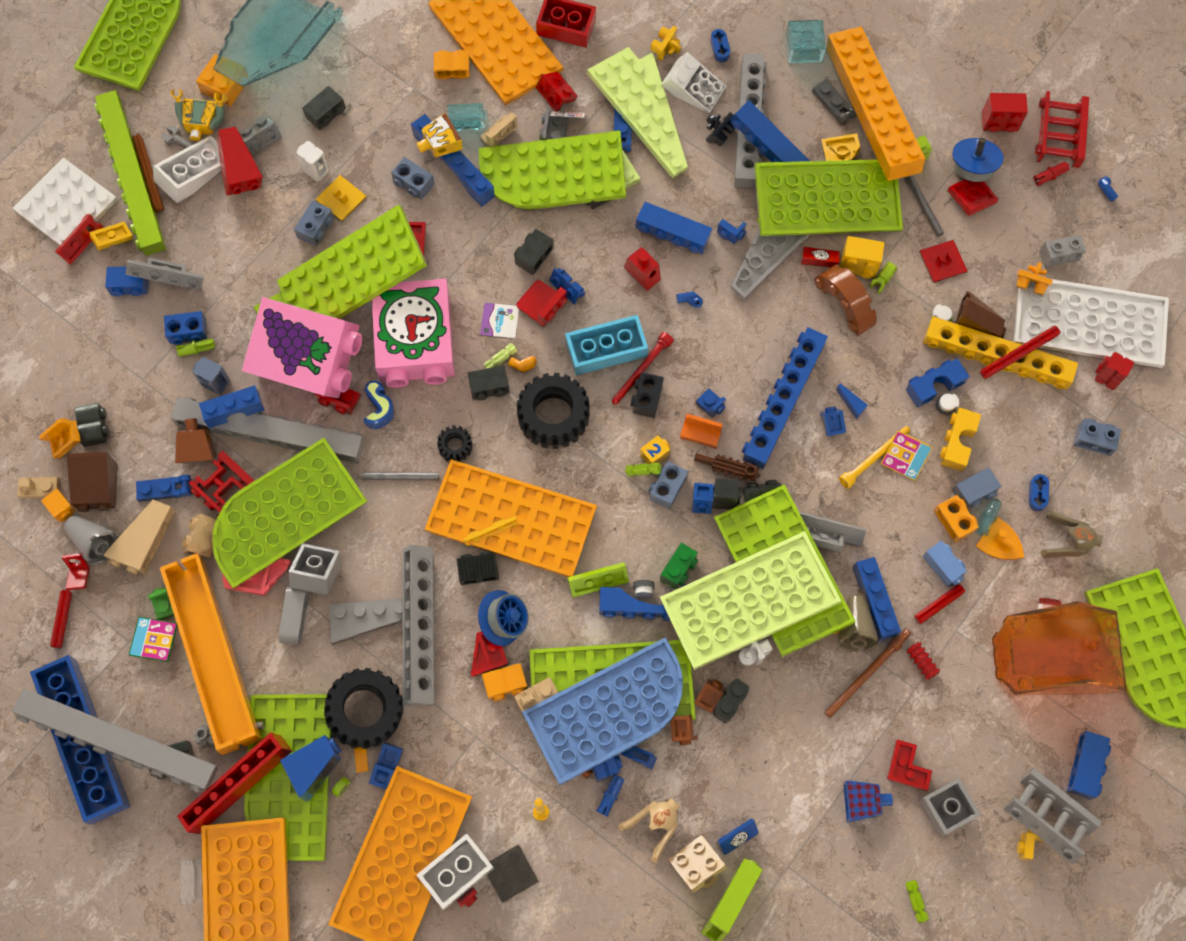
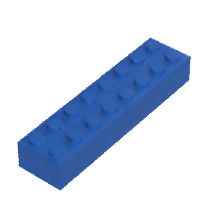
M67 655L30 671L37 694L98 718L75 658ZM51 730L84 823L92 825L130 807L111 753H98L92 750L94 746L86 744L83 747L74 743V738L67 736L66 739L56 736L54 734L55 731Z

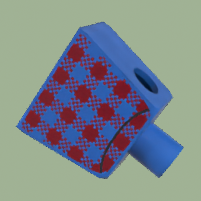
M845 781L843 783L847 823L882 815V806L893 805L892 794H881L879 784Z

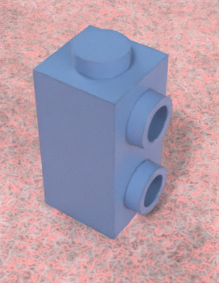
M942 540L922 556L947 587L952 583L956 586L965 579L963 575L967 570L964 563L953 555L951 547L946 543L944 544Z

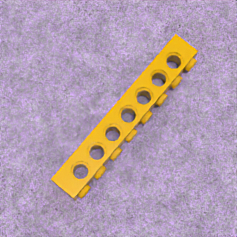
M932 316L928 324L923 343L931 348H940L949 354H958L968 360L974 359L987 366L1001 358L996 352L1004 356L1021 346V344ZM941 335H946L949 339H944ZM960 341H964L967 345L961 344ZM978 346L984 348L985 351L979 350ZM1036 349L1019 359L1021 363L1014 362L1002 369V371H1011L1021 377L1033 378L1039 383H1048L1058 389H1068L1073 383L1078 363ZM1032 364H1036L1039 369L1035 368ZM1051 370L1056 371L1057 375L1053 374Z

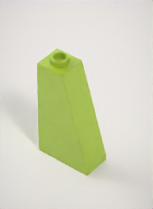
M744 858L701 931V934L710 940L722 941L733 926L763 870L755 861Z

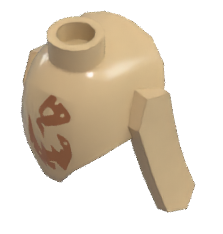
M672 798L668 802L653 801L636 815L619 824L620 831L632 829L649 813L651 817L649 829L651 831L658 828L668 831L653 849L651 861L657 863L668 841L678 827L677 809L680 806Z

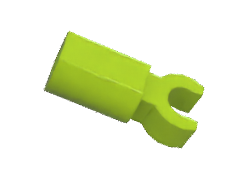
M887 262L877 275V278L872 280L870 288L872 289L874 285H879L878 293H882L885 284L889 282L897 271V266Z

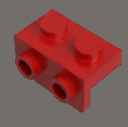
M557 71L543 74L536 85V89L555 112L559 111L563 104L574 102L578 97Z

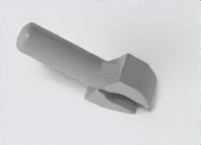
M175 126L166 127L167 131L174 136H167L162 132V137L168 145H171L173 142L185 148L193 145V143L179 136L181 132Z

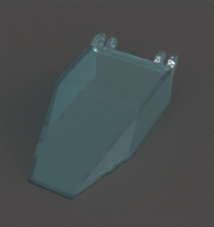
M247 0L231 20L230 30L225 36V43L223 49L219 52L214 70L244 87L305 61L333 25L340 20L343 8L337 7L334 11L335 4L326 1L319 8L307 0Z

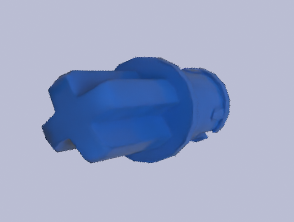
M618 775L613 776L606 792H603L604 797L596 810L597 812L607 817L609 816V812L615 800H618L617 796L624 783L622 777Z

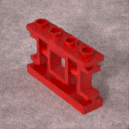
M223 450L217 455L218 459L212 462L218 469L205 482L199 476L195 478L194 482L192 480L189 482L192 487L190 491L197 498L203 497L206 500L204 504L211 511L215 509L218 513L221 512L222 507L226 503L221 497L233 485H236L241 490L255 481ZM223 464L239 478L238 481L233 476L225 483L220 479L226 473V470L222 467ZM215 484L218 489L212 495L217 501L214 502L199 487L202 485L208 490Z

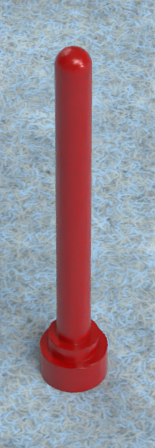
M662 332L657 341L658 344L612 398L613 404L616 405L635 384L636 379L641 376L642 372L644 373L663 348L666 349L671 346L674 339L668 333Z

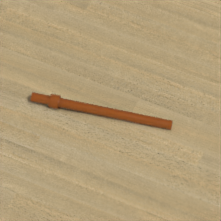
M905 628L896 639L893 638L888 643V647L824 713L831 718L893 652H897L902 647V643L911 635V632Z

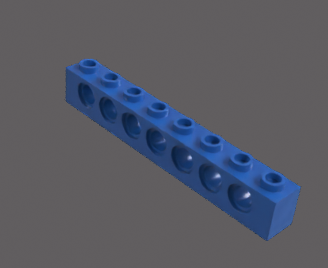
M807 327L805 333H800L797 339L799 345L797 348L793 347L789 358L792 359L789 364L785 363L781 372L784 375L782 379H777L773 388L776 391L774 395H769L766 401L768 407L766 411H761L758 417L760 423L758 427H753L750 433L752 439L750 443L746 442L742 449L744 461L750 464L754 463L755 466L764 469L826 343L827 335ZM803 348H809L811 352H806ZM801 363L804 367L799 368L795 364ZM787 379H794L796 383H790ZM785 394L788 399H782L779 395ZM772 410H778L780 415H774ZM764 426H770L773 430L766 431ZM762 442L765 446L761 448L755 443Z

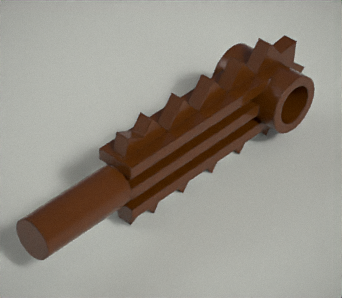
M696 453L694 461L711 465L712 472L717 471V474L723 472L725 476L731 474L732 478L738 476L739 480L745 478L747 483L749 481L755 482L756 478L761 476L758 473L760 468L755 467L754 463L748 465L746 461L740 463L739 459L733 461L732 457L726 459L724 455L720 456L718 454L714 459Z

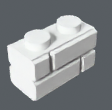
M306 141L298 147L296 154L302 171L316 182L320 181L329 172L323 151L315 147L310 141Z

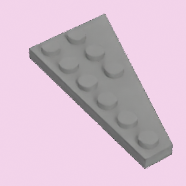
M759 228L730 289L742 300H745L810 235L760 236Z

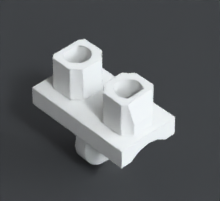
M768 639L759 643L756 641L748 645L747 648L742 649L739 654L740 662L747 666L753 663L755 666L761 664L765 656L769 655L770 651L773 650Z

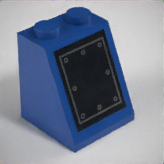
M324 735L280 760L297 795L306 802L313 797L341 760L338 753L342 751L333 738L329 739Z

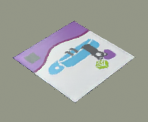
M485 303L480 335L515 338L519 313L517 306Z

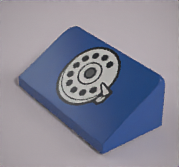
M754 819L746 821L717 840L716 843L724 855L758 835Z

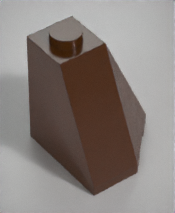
M966 291L962 298L955 324L1003 339L1006 332L1004 327L1005 320L971 292Z

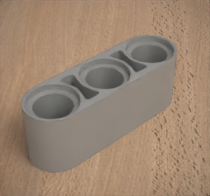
M287 587L279 629V643L301 644L309 591Z

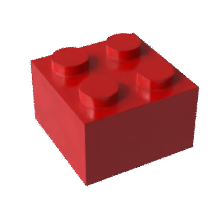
M990 93L981 112L983 131H1018L1028 113L1026 93Z

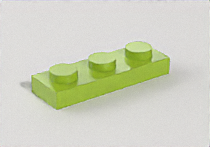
M624 562L567 577L573 598L599 591L600 587H614L629 582Z

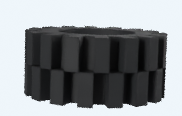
M452 425L451 429L448 426L446 431L442 430L441 435H438V450L446 461L452 459L461 462L460 459L463 458L465 460L467 459L466 456L471 454L470 450L473 448L471 436L461 426L456 428V425ZM452 438L460 439L462 441L461 448L458 450L449 449L447 446L449 440Z

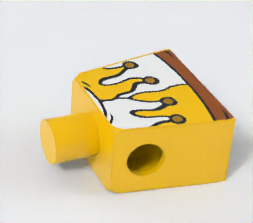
M446 113L423 127L422 134L424 140L416 143L420 153L430 149L434 157H440L463 149L462 140Z

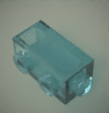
M483 103L447 105L448 118L456 131L485 128L484 121H488L487 110H484Z

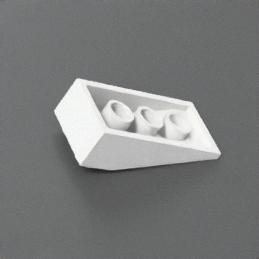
M210 135L154 165L153 181L176 203L188 198L222 171L217 141Z

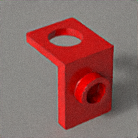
M81 553L62 555V560L69 568L66 590L85 589L90 570L89 564L82 557ZM77 559L80 563H72L70 560Z

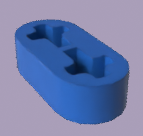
M716 29L711 34L713 54L717 61L725 62L730 57L727 34L724 30ZM720 49H722V51H723V53H725V55H722L721 53H719V52H720Z
M1043 474L1035 475L1029 484L1028 502L1030 508L1034 511H1042L1049 502V479ZM1038 480H1040L1041 484H1044L1040 487V490H1038L1039 485L1036 483ZM1038 495L1039 501L1043 502L1040 506H1038L1037 502H1034L1038 498Z

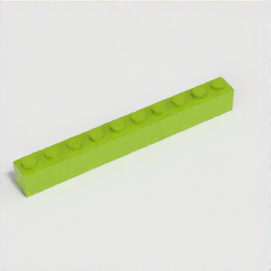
M116 90L95 96L97 103L94 106L97 114L101 115L99 123L106 132L103 134L105 142L110 145L108 153L111 159L114 158L115 163H112L115 173L119 175L117 183L124 192L121 194L123 202L128 205L126 213L128 218L133 221V224L130 226L133 234L137 235L138 238L135 240L136 246L139 251H143L145 256L166 250L167 248L152 206L121 99Z

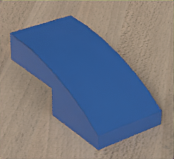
M386 742L383 743L369 784L387 789L395 768L400 762L403 748Z

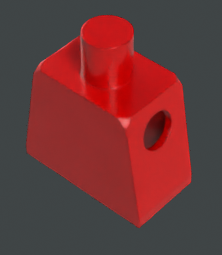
M640 247L627 258L624 268L647 291L661 280L659 264L644 248Z

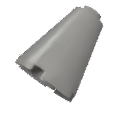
M77 515L69 517L64 525L65 532L85 561L91 565H98L106 561L107 558L104 557L105 552L118 539L114 531Z

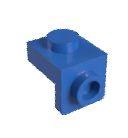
M722 219L718 224L717 233L721 238L735 244L738 239L742 240L746 235L747 231L745 229L747 224L743 222L737 229Z

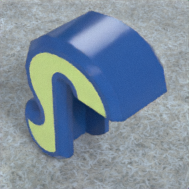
M369 381L364 391L377 411L364 418L363 421L370 429H380L393 419L395 410L392 400L385 395L383 385L379 381Z

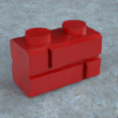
M1113 352L1110 357L1106 355L1102 363L1100 362L1095 370V373H1097L1095 381L1102 385L1105 384L1111 390L1116 389L1128 376L1134 361L1127 357L1123 358V355L1117 352Z

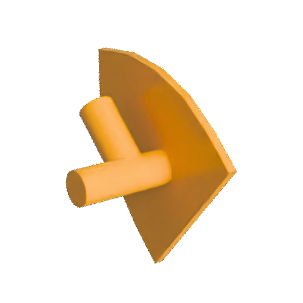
M996 516L976 544V547L984 553L999 559L1014 560L1024 558L1023 547L1019 537L1006 522Z

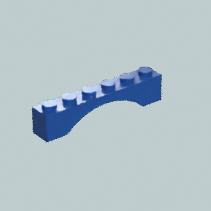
M426 114L411 123L413 136L418 141L424 140L422 134L423 127L432 122ZM460 150L439 157L453 171L469 195L480 207L495 197L494 186Z
M600 587L599 615H603L604 618H615L616 615L623 616L625 619H634L635 616L643 617L645 620H654L655 617H660L665 621H670L663 605L639 601L628 595L621 588Z

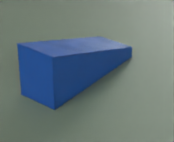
M840 383L836 391L857 420L868 404Z
M636 746L620 754L651 770L657 760L654 754Z

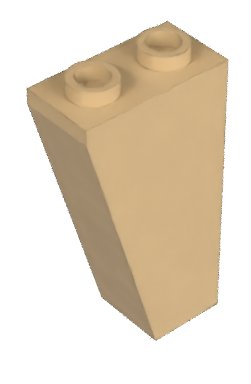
M152 500L105 552L104 557L109 560L108 564L117 568L120 565L124 566L126 571L135 575L138 572L145 575L175 514L174 509L169 505Z

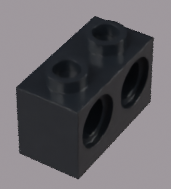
M642 372L641 377L636 379L634 389H637V394L632 396L630 404L633 407L634 414L655 418L664 377ZM651 384L653 388L647 389L644 385ZM647 401L649 405L642 406L640 402Z

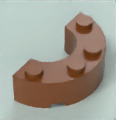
M834 265L816 276L814 283L824 294L830 292L839 300L840 306L846 312L849 329L859 336L876 325V312L874 309L871 310L870 307L872 300L862 283L850 270L845 267L841 269L839 268L840 265Z

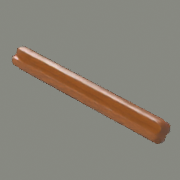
M140 134L133 135L132 140L153 209L156 213L163 212L164 206L157 184L153 181V170L143 138Z

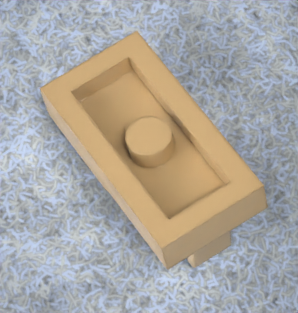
M58 477L19 478L17 497L45 498L55 489L59 490L60 479Z
M548 677L515 695L514 698L523 712L557 694L558 691L551 678Z

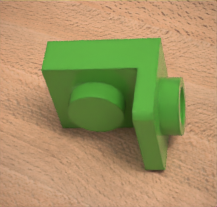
M157 588L153 590V593L148 594L157 620L174 616L166 588Z

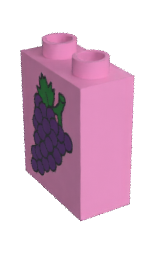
M262 297L242 371L323 396L339 398L340 393L346 392L351 383L352 374L347 368L351 355L355 356L361 348L362 335L358 333L360 325Z

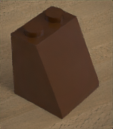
M107 452L67 454L71 505L79 512H88L89 509L108 511L109 508H116L118 464Z

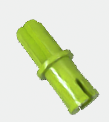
M212 338L198 342L193 340L192 343L176 346L179 349L177 350L179 357L191 354L199 355V352L213 350L216 347L215 341Z

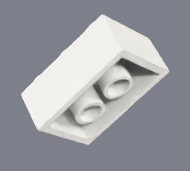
M465 834L419 872L417 877L441 908L445 910L492 871L494 867L469 835Z

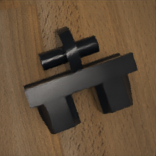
M731 112L723 117L721 121L719 120L721 118L719 114L708 116L706 119L708 123L707 129L711 130L714 128L706 139L708 143L714 141L721 146L728 139L722 130L725 129L729 134L735 130L730 121L734 116Z

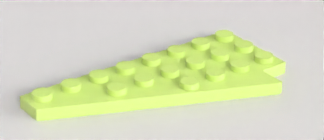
M627 47L589 68L586 74L621 114L622 118L672 179L686 171L688 167L664 87L661 85L662 81L653 53L638 59L633 51Z

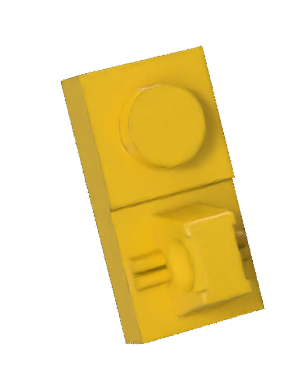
M125 221L90 232V238L99 251L133 240V235Z

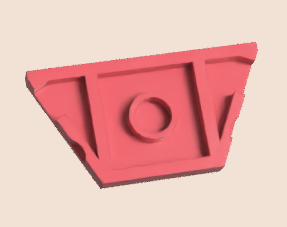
M281 558L234 589L222 573L224 587L228 590L265 596L291 566L292 561Z

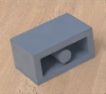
M988 467L956 484L952 491L955 496L958 495L960 499L965 501L967 508L971 507L973 509L982 503L981 500L985 498L990 500L997 496V491L1002 486Z

